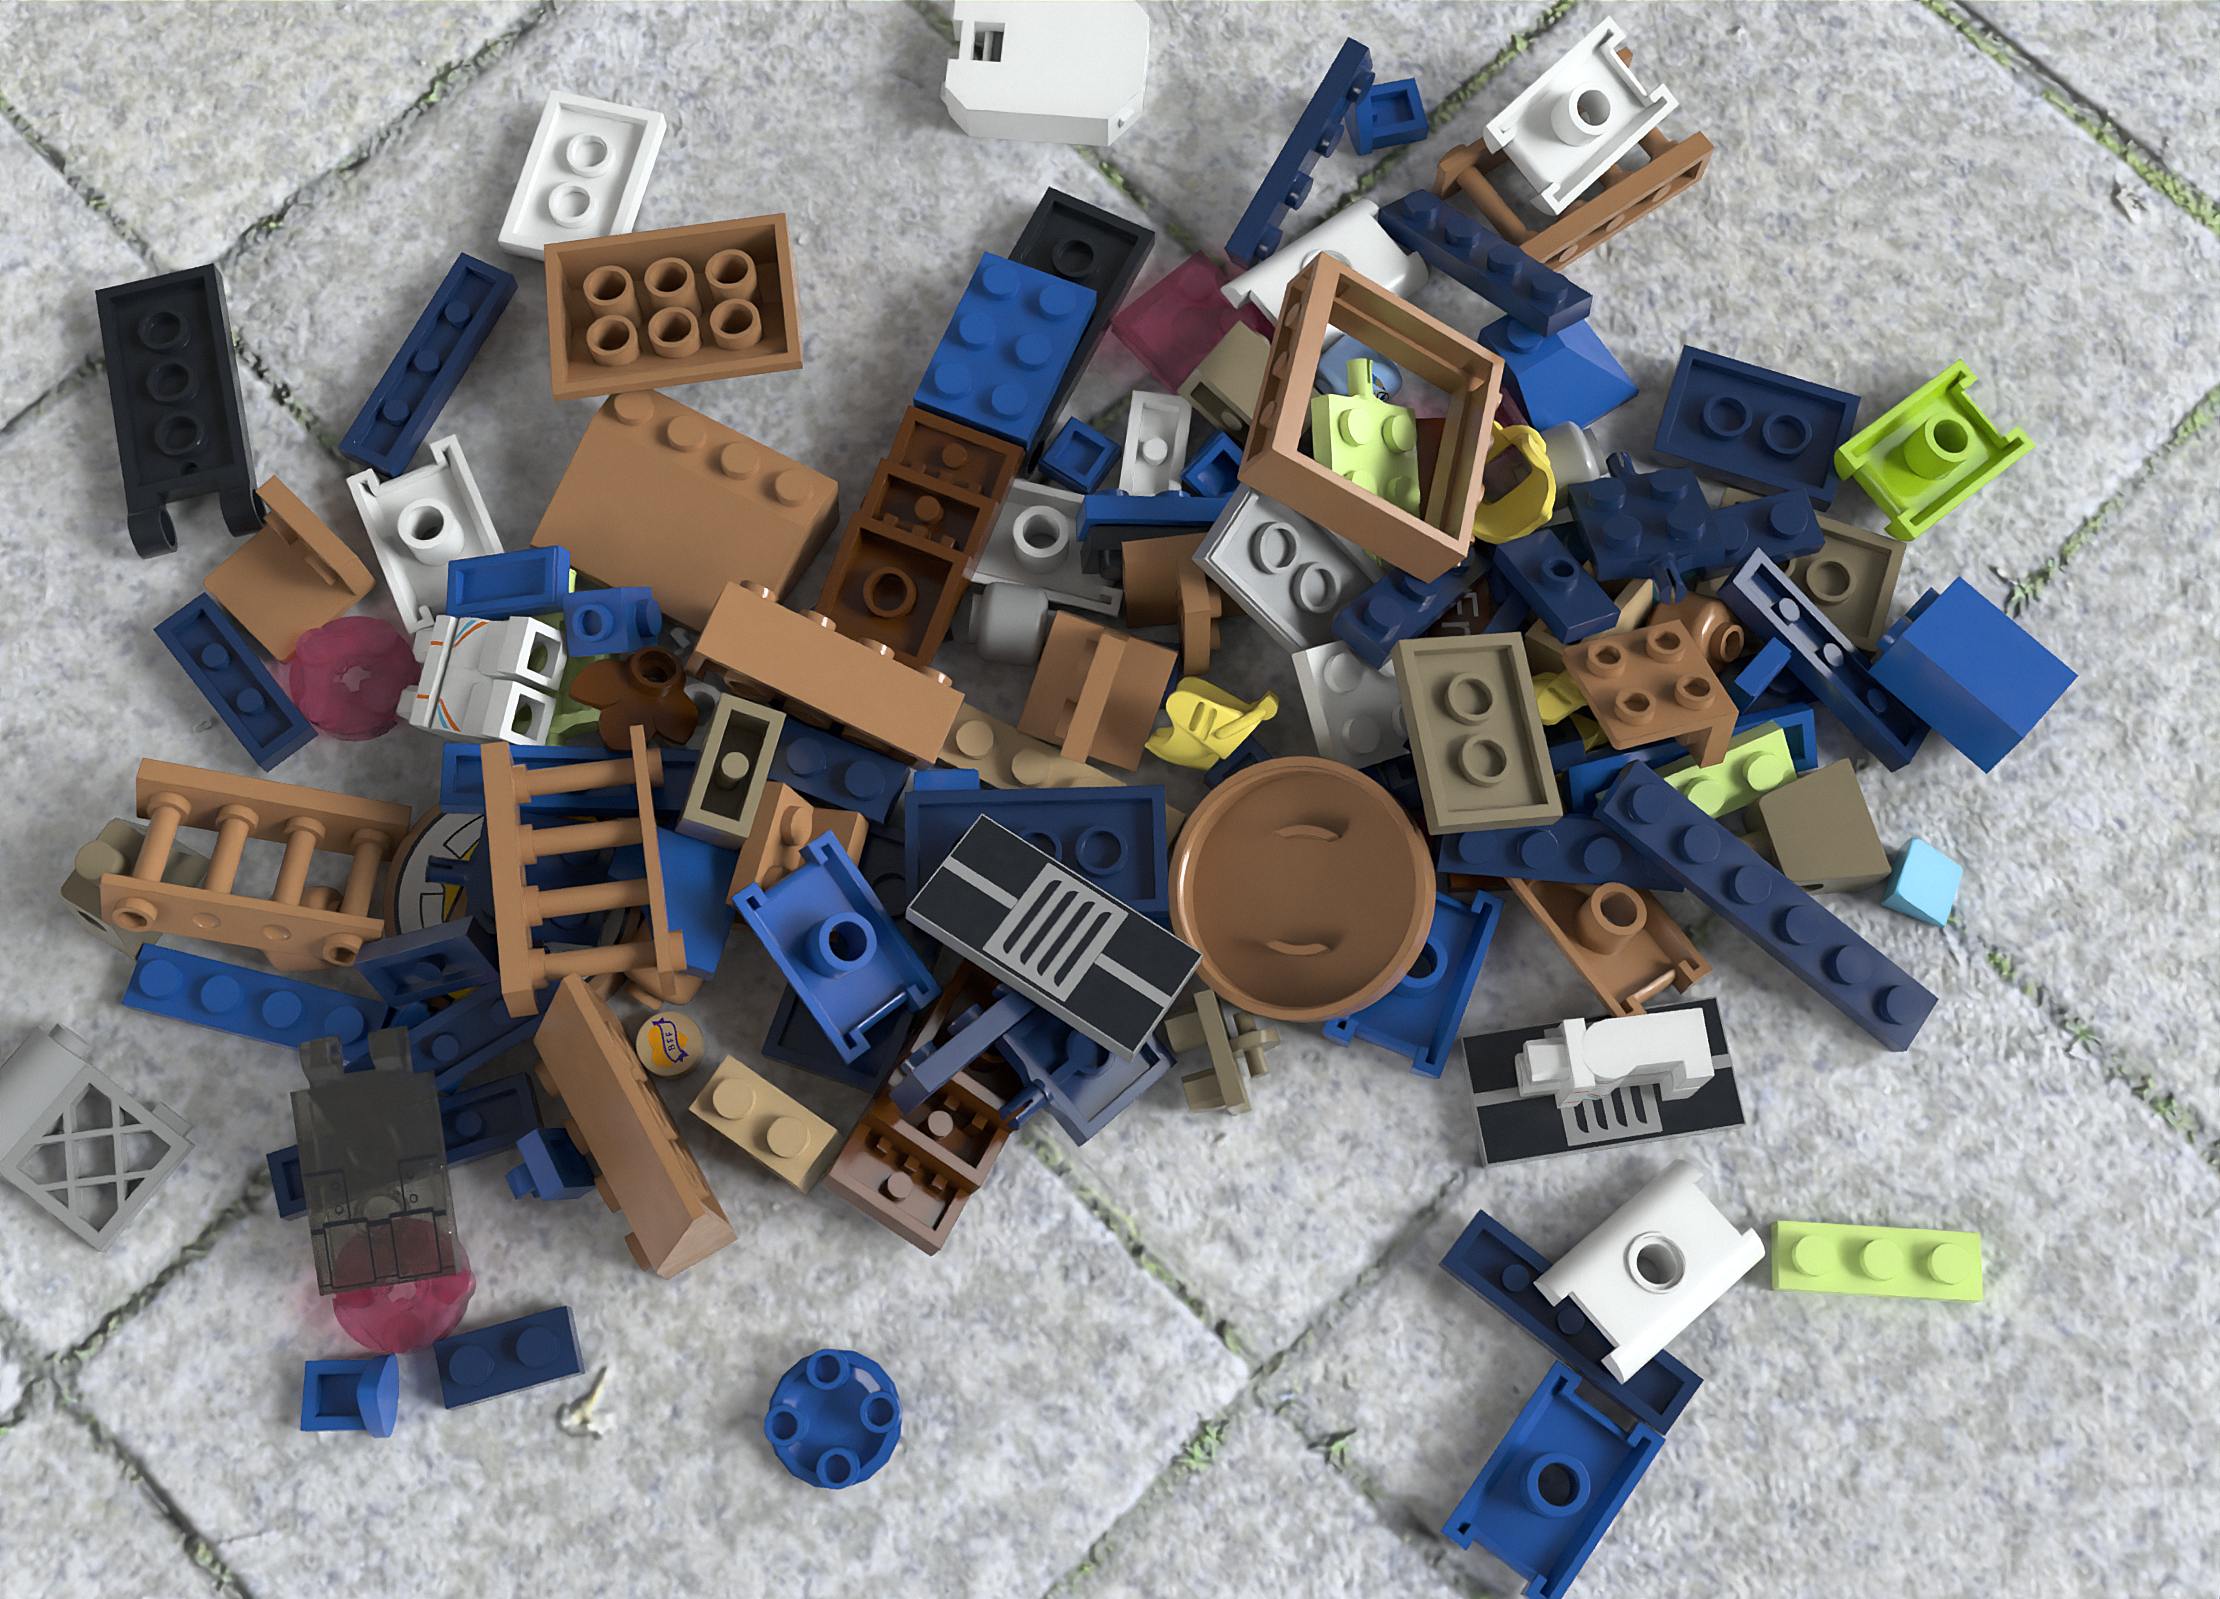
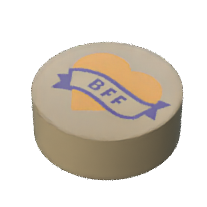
M666 1011L652 1016L643 1024L637 1036L636 1050L641 1063L652 1074L662 1079L676 1080L688 1076L700 1065L705 1053V1039L700 1028L690 1017L680 1012Z

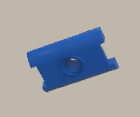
M830 829L798 850L805 860L803 865L764 892L755 881L730 899L844 1063L848 1065L871 1047L862 1035L865 1031L902 1003L912 1013L922 1009L943 993V991ZM831 930L840 933L846 939L849 946L847 961L837 958L832 953L829 946Z
M1478 889L1470 905L1436 892L1433 921L1427 940L1420 953L1429 962L1431 975L1421 979L1405 975L1389 993L1372 1005L1349 1016L1326 1021L1322 1031L1323 1035L1345 1048H1348L1352 1036L1412 1059L1413 1062L1409 1073L1429 1079H1440L1506 900Z
M1556 1360L1440 1531L1447 1539L1464 1551H1467L1471 1543L1475 1541L1528 1581L1520 1593L1526 1599H1562L1666 1441L1665 1438L1642 1421L1634 1422L1628 1432L1575 1394L1574 1390L1582 1380V1377L1559 1360ZM1549 1464L1561 1468L1568 1476L1570 1482L1569 1495L1558 1506L1546 1502L1538 1489L1539 1475Z

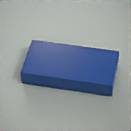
M560 545L449 561L446 616H452L457 619L470 617L489 621L509 620L510 616L532 617L564 612L562 597L564 594L569 593L570 552Z

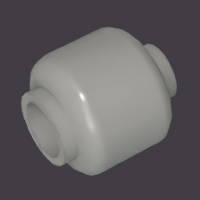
M1565 421L1539 432V435L1546 443L1545 454L1551 462L1550 467L1555 478L1556 494L1552 512H1556L1568 507V484L1593 481L1601 478L1600 476L1609 473L1597 439L1590 427L1581 431L1574 422ZM1520 450L1522 463L1512 467L1518 485L1533 470L1531 464Z
M991 582L984 589L983 595L973 594L967 643L976 644L977 653L984 661L1026 667L1033 666L1039 661L1043 647L1046 646L1057 611L1048 610V597L1042 588L1005 582Z

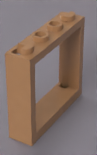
M1321 251L1287 283L1237 479L1430 584L1452 567H1459L1461 561L1467 557L1469 546L1475 541L1472 528L1476 509L1483 498L1485 490L1484 485L1481 483L1485 461L1494 444L1491 430L1495 411L1503 397L1499 393L1505 359ZM1327 324L1334 326L1451 395L1424 522L1297 451Z

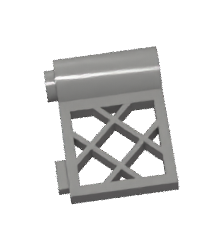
M57 1023L51 1031L37 1025L0 1067V1174L99 1252H106L196 1145L186 1138V1135L194 1126L162 1102H159L151 1111L98 1070L84 1056L91 1046L63 1024ZM94 1086L111 1099L113 1127L77 1132L76 1106ZM125 1111L142 1124L126 1126ZM63 1122L64 1134L52 1135ZM153 1132L171 1146L153 1169L129 1172L126 1135ZM113 1137L116 1174L80 1179L78 1141ZM65 1143L67 1181L41 1184L22 1169L41 1146ZM143 1180L130 1195L129 1181ZM116 1183L118 1210L100 1230L82 1216L81 1188ZM67 1190L68 1204L52 1192Z

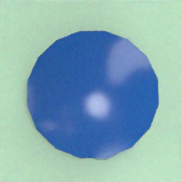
M822 1349L800 1359L781 1377L770 1399L769 1412L764 1420V1431L767 1439L772 1443L775 1455L793 1476L814 1487L840 1490L870 1479L889 1461L901 1437L903 1408L895 1383L877 1362L852 1350Z

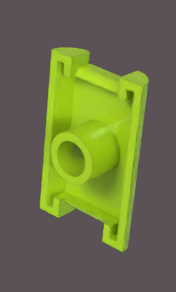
M1961 358L1839 447L1835 452L1834 464L1842 481L1844 482L1850 476L1856 479L1890 519L1891 523L1884 530L1897 540L1909 542L1916 539L2036 446L2019 425L2002 436L1964 392L1978 378Z

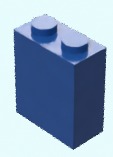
M1960 576L1941 595L1930 587L1905 614L1913 622L1912 624L1903 616L1898 619L1876 643V646L1885 653L1867 672L1986 774L2025 738L2079 676Z

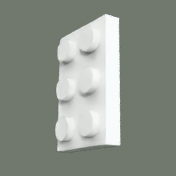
M551 90L498 238L503 253L545 262L544 244L631 233L667 127L663 113Z

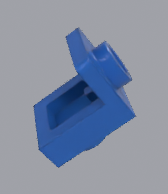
M619 587L566 593L563 595L562 603L568 653L570 656L583 657L636 652L646 646H658L657 636L661 632L662 617L657 601L652 598L651 587Z

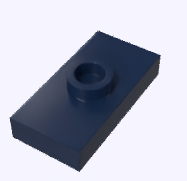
M1550 529L1496 546L1493 562L1562 645L1616 627L1621 610Z

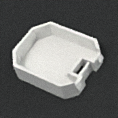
M955 0V3H951L950 20L953 22L955 40L960 41L958 59L948 58L946 81L942 82L940 97L947 105L948 115L969 137L1110 146L1143 116L1149 51V16L1135 0ZM995 31L1004 32L1000 62H993ZM975 42H984L982 61L973 60Z

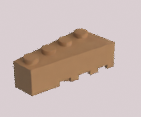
M729 580L727 581L683 669L687 676L703 682L707 671L724 677V682L732 687L730 690L731 694L753 703H756L757 700L771 702L772 698L785 702L782 707L783 710L790 715L791 719L805 725L825 730L830 729L832 722L843 726L844 729L841 737L845 741L907 764L909 768L914 770H926L935 764L965 694L951 688L953 681L947 675L927 666H917L916 670L893 660L895 653L887 646L875 640L864 637L859 638L858 642L835 632L836 624L815 611L801 609L799 614L775 603L777 596L762 585L743 580L739 586Z

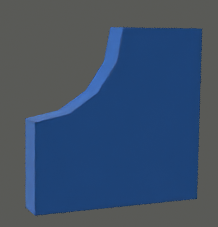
M657 827L669 931L682 929L687 970H681L680 972L712 982L737 914L736 910L726 904V899L740 853ZM643 843L618 846L607 873L606 883L647 878ZM650 904L638 906L645 914L651 940H654Z

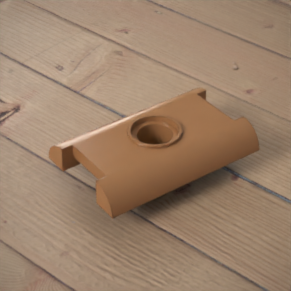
M1503 877L1612 1018L1645 1015L1647 1012L1641 1004L1673 984L1681 995L1713 970L1649 889L1630 888L1616 882L1592 885Z

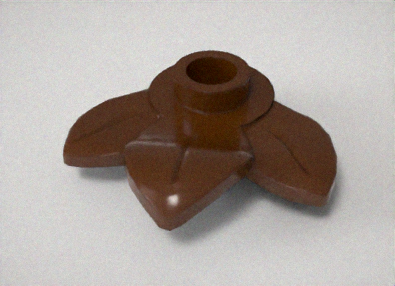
M643 647L629 656L626 661L597 660L588 665L575 677L569 689V698L601 710L598 720L599 737L606 749L612 753L627 754L633 752L630 726L643 725L646 745L658 734L673 744L684 746L694 734L698 724L697 706L684 692L686 684L684 668L678 656L665 647ZM645 678H655L661 683L651 682Z

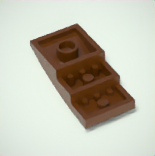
M908 405L888 458L880 459L860 512L853 511L814 611L832 620L836 624L834 631L851 640L858 642L859 638L864 637L882 643L895 653L893 660L914 670L920 665L930 667L997 524L1025 456L1024 449Z
M963 957L942 988L943 993L936 997L819 1182L930 1257L941 1250L969 1197L981 1188L1009 1135L1014 1131L1006 1124L1024 1109L1023 1106L1019 1107L1005 1120H1002L999 1115V1108L1015 1097L1025 1086L1020 1075L994 1044L908 1115L905 1116L889 1097L893 1089L906 1077L899 1066L908 1057L930 1040L939 1050L952 1039V1036L946 1030L947 1027L976 1003L986 1012L998 1002L991 993L1003 981L966 957Z

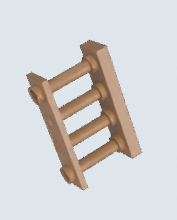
M1624 47L1616 52V54L1629 69L1633 53L1627 47ZM1577 105L1579 115L1585 112V109ZM1655 126L1637 142L1651 158L1647 165L1632 173L1631 170L1623 171L1615 162L1598 178L1599 182L1605 187L1602 194L1588 203L1584 200L1572 201L1563 211L1556 215L1558 217L1556 223L1541 233L1537 230L1529 231L1485 179L1484 175L1508 160L1513 163L1522 175L1523 173L1502 148L1492 154L1486 146L1483 137L1467 147L1465 144L1457 145L1441 158L1437 165L1438 170L1432 194L1436 195L1441 201H1445L1463 189L1505 241L1521 248L1524 253L1553 271L1559 272L1700 181L1715 147L1701 131H1698L1679 144L1677 140L1669 142Z
M643 725L630 726L632 758L527 770L526 764L514 765L508 741L480 744L501 988L511 1018L539 1014L537 990L548 989L549 981L562 980L575 971L581 977L657 967L663 997L677 995L674 971L687 970L682 929L669 931L652 788L665 787L660 748L647 749ZM636 784L640 817L533 830L532 824L521 825L519 805L531 803V796ZM643 843L647 878L539 891L538 885L527 886L525 865L537 864V857ZM650 904L654 940L545 954L544 948L533 949L531 927L543 925V918Z
M142 758L136 776L137 818L150 820L132 877L103 873L100 882L101 923L118 925L125 930L133 932L150 930L324 959L338 966L352 967L361 945L382 940L385 920L368 918L367 914L380 861L392 863L401 842L409 832L412 806ZM180 825L219 832L202 889L160 882L177 828ZM248 837L287 844L271 901L230 894L244 844ZM314 849L354 856L339 913L299 906Z

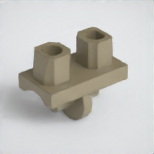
M1211 988L1193 994L1196 1002L1195 1005L1185 1007L1164 1018L1170 1043L1176 1055L1208 1046L1214 1064L1212 1068L1181 1077L1188 1106L1193 1113L1214 1112L1226 1108L1233 1116L1250 1112L1252 1108L1237 1059L1245 1058L1252 1079L1269 1074L1270 1071L1264 1052L1275 1048L1281 1043L1277 1029L1257 1030L1253 1014L1245 1010L1233 1015L1238 1036L1231 1039L1220 999L1215 997L1214 990Z

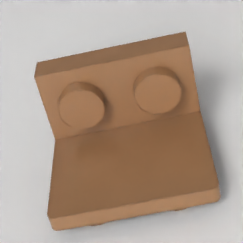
M273 475L255 491L271 510L263 517L267 525L203 580V585L281 664L286 665L376 587L378 582L357 555L290 489Z
M1680 619L1565 647L1562 661L1615 749L1622 750L1674 736L1681 746H1686L1699 769L1723 763L1739 711Z

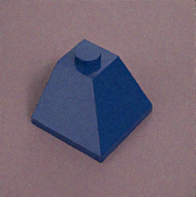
M1509 314L1504 315L1480 330L1477 343L1505 359L1499 393L1503 395L1500 403L1517 425L1531 427L1539 433L1562 422L1571 421L1582 430L1637 397L1640 391L1584 319L1548 338H1544Z

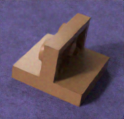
M1208 532L1122 542L1124 609L1127 629L1176 623L1179 644H1181L1180 651L1184 677L1209 674L1210 650L1220 649L1218 618L1249 614L1191 559Z
M1059 609L1016 731L1062 746L1060 756L1084 764L1087 757L1090 756L1136 773L1145 748L1144 745L1149 737L1178 651Z
M766 781L749 837L738 851H734L740 853L726 899V904L737 911L731 930L754 933L730 898L755 881L763 892L805 863L798 850L830 829L855 866L858 867L870 821L861 813L855 811L814 808L785 783ZM831 930L829 942L837 943L839 933Z

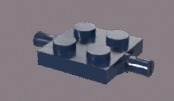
M1620 451V460L1617 452L1612 453L1606 459L1610 477L1568 484L1567 505L1597 582L1622 578L1651 579L1654 581L1662 603L1670 605L1672 596L1674 604H1677L1687 594V588L1683 584L1680 574L1692 568L1724 564L1725 540L1691 467L1665 468L1655 472L1638 474L1635 472L1628 453Z
M485 808L479 843L471 853L469 861L429 855L425 882L465 887L468 898L465 917L473 915L495 943L498 944ZM520 812L521 825L532 824L533 830L594 823L592 821ZM616 847L537 857V864L525 865L527 886L538 885L539 891L606 883L607 873L614 858ZM613 909L543 918V925L531 927L533 948H542L547 945L549 950L562 952L600 947L603 925Z
M1038 1006L994 1043L1020 1075L1025 1086L1015 1097L999 1108V1115L1002 1120H1005L1019 1107L1023 1106L1024 1109L1006 1124L1010 1129L1018 1131L1022 1125L1043 1108L1044 1111L1051 1114L1075 1144L1080 1147L1178 1062L1157 1038L1154 1030L1129 1064L1048 1010Z

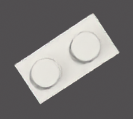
M1133 390L1119 489L1127 491L1129 496H1155L1163 491L1182 490L1183 479L1179 474L1185 467L1193 406L1182 396Z

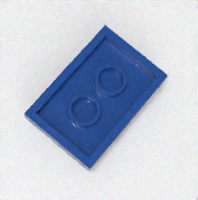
M985 251L913 397L914 407L1022 447L1025 452H1028L1096 306L1097 291Z

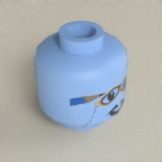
M1345 334L1319 357L1315 373L1317 380L1314 383L1321 395L1334 394L1348 397L1346 362L1359 358L1371 359L1373 361V395L1384 403H1387L1399 392L1403 381L1397 368L1399 364Z

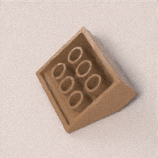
M785 213L544 244L552 396L555 402L803 369L801 302L797 265Z
M654 389L610 394L590 420L530 542V548L560 545L570 552V569L605 589L651 587L652 598L659 605L661 617L699 637L716 600L728 580L739 586L743 580L762 585L777 596L775 603L783 604L840 522L838 482Z
M576 971L564 977L533 1039L543 1059L534 1064V1069L550 1097L554 1099L562 1095L572 1117L563 1122L582 1156L592 1151L603 1173L595 1177L594 1182L604 1202L612 1213L622 1209L628 1219L633 1232L625 1236V1241L637 1264L644 1272L653 1267L657 1274L669 1280L739 1238L647 1068L641 1063L637 1050L618 1015Z

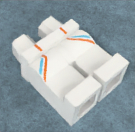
M437 615L434 627L417 630L412 652L415 655V660L424 664L419 686L409 685L401 691L396 710L399 716L410 720L409 725L451 741L474 744L508 741L509 745L545 746L556 699L534 689L559 691L568 656L565 633L531 617L510 616L509 621H489L479 618L464 617L457 619L452 616ZM545 645L548 652L545 667L540 673L527 669L530 654L535 648ZM524 706H530L532 722L526 733L520 735L511 731L513 719L518 710Z
M1702 1008L1605 1019L1592 1024L1587 1030L1584 1018L1563 1020L1551 1038L1526 1041L1523 1045V1053L1515 1056L1520 1096L1526 1097L1555 1093L1557 1108L1578 1106L1583 1099L1597 1100L1604 1098L1615 1088L1655 1083L1660 1084L1662 1101L1685 1099L1692 1096L1714 1076Z

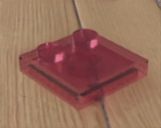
M1201 250L1197 251L1111 320V332L1173 395L1181 396L1177 392L1179 387L1239 320L1250 330L1262 334L1271 345L1276 328L1252 301L1238 310L1220 291L1231 280Z

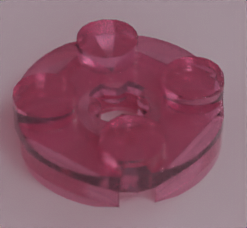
M350 616L333 620L321 628L307 630L300 636L296 644L297 654L290 668L289 685L296 707L313 726L338 740L365 741L388 733L398 724L395 719L399 717L396 710L401 697V691L409 685L419 686L421 668L419 662L415 660L412 648L389 622L372 617ZM360 666L362 670L371 671L370 678L360 680L359 690L350 692L349 687L341 682L343 675L352 667Z
M416 1217L392 1219L399 1271L405 1274L413 1269L417 1274L440 1271L434 1222ZM390 1224L369 1227L376 1277L391 1275L396 1270ZM436 1224L442 1267L452 1265L455 1267L443 1269L442 1273L419 1276L414 1283L417 1291L410 1300L400 1297L393 1303L387 1295L394 1288L389 1278L377 1279L376 1283L361 1285V1289H359V1286L335 1289L336 1298L332 1297L334 1313L341 1327L351 1338L369 1349L407 1356L434 1346L433 1343L435 1341L445 1339L458 1326L467 1310L469 1300L475 1293L476 1279L470 1268V1261L466 1250L450 1231ZM367 1226L354 1235L341 1251L333 1275L337 1276L335 1287L374 1281Z

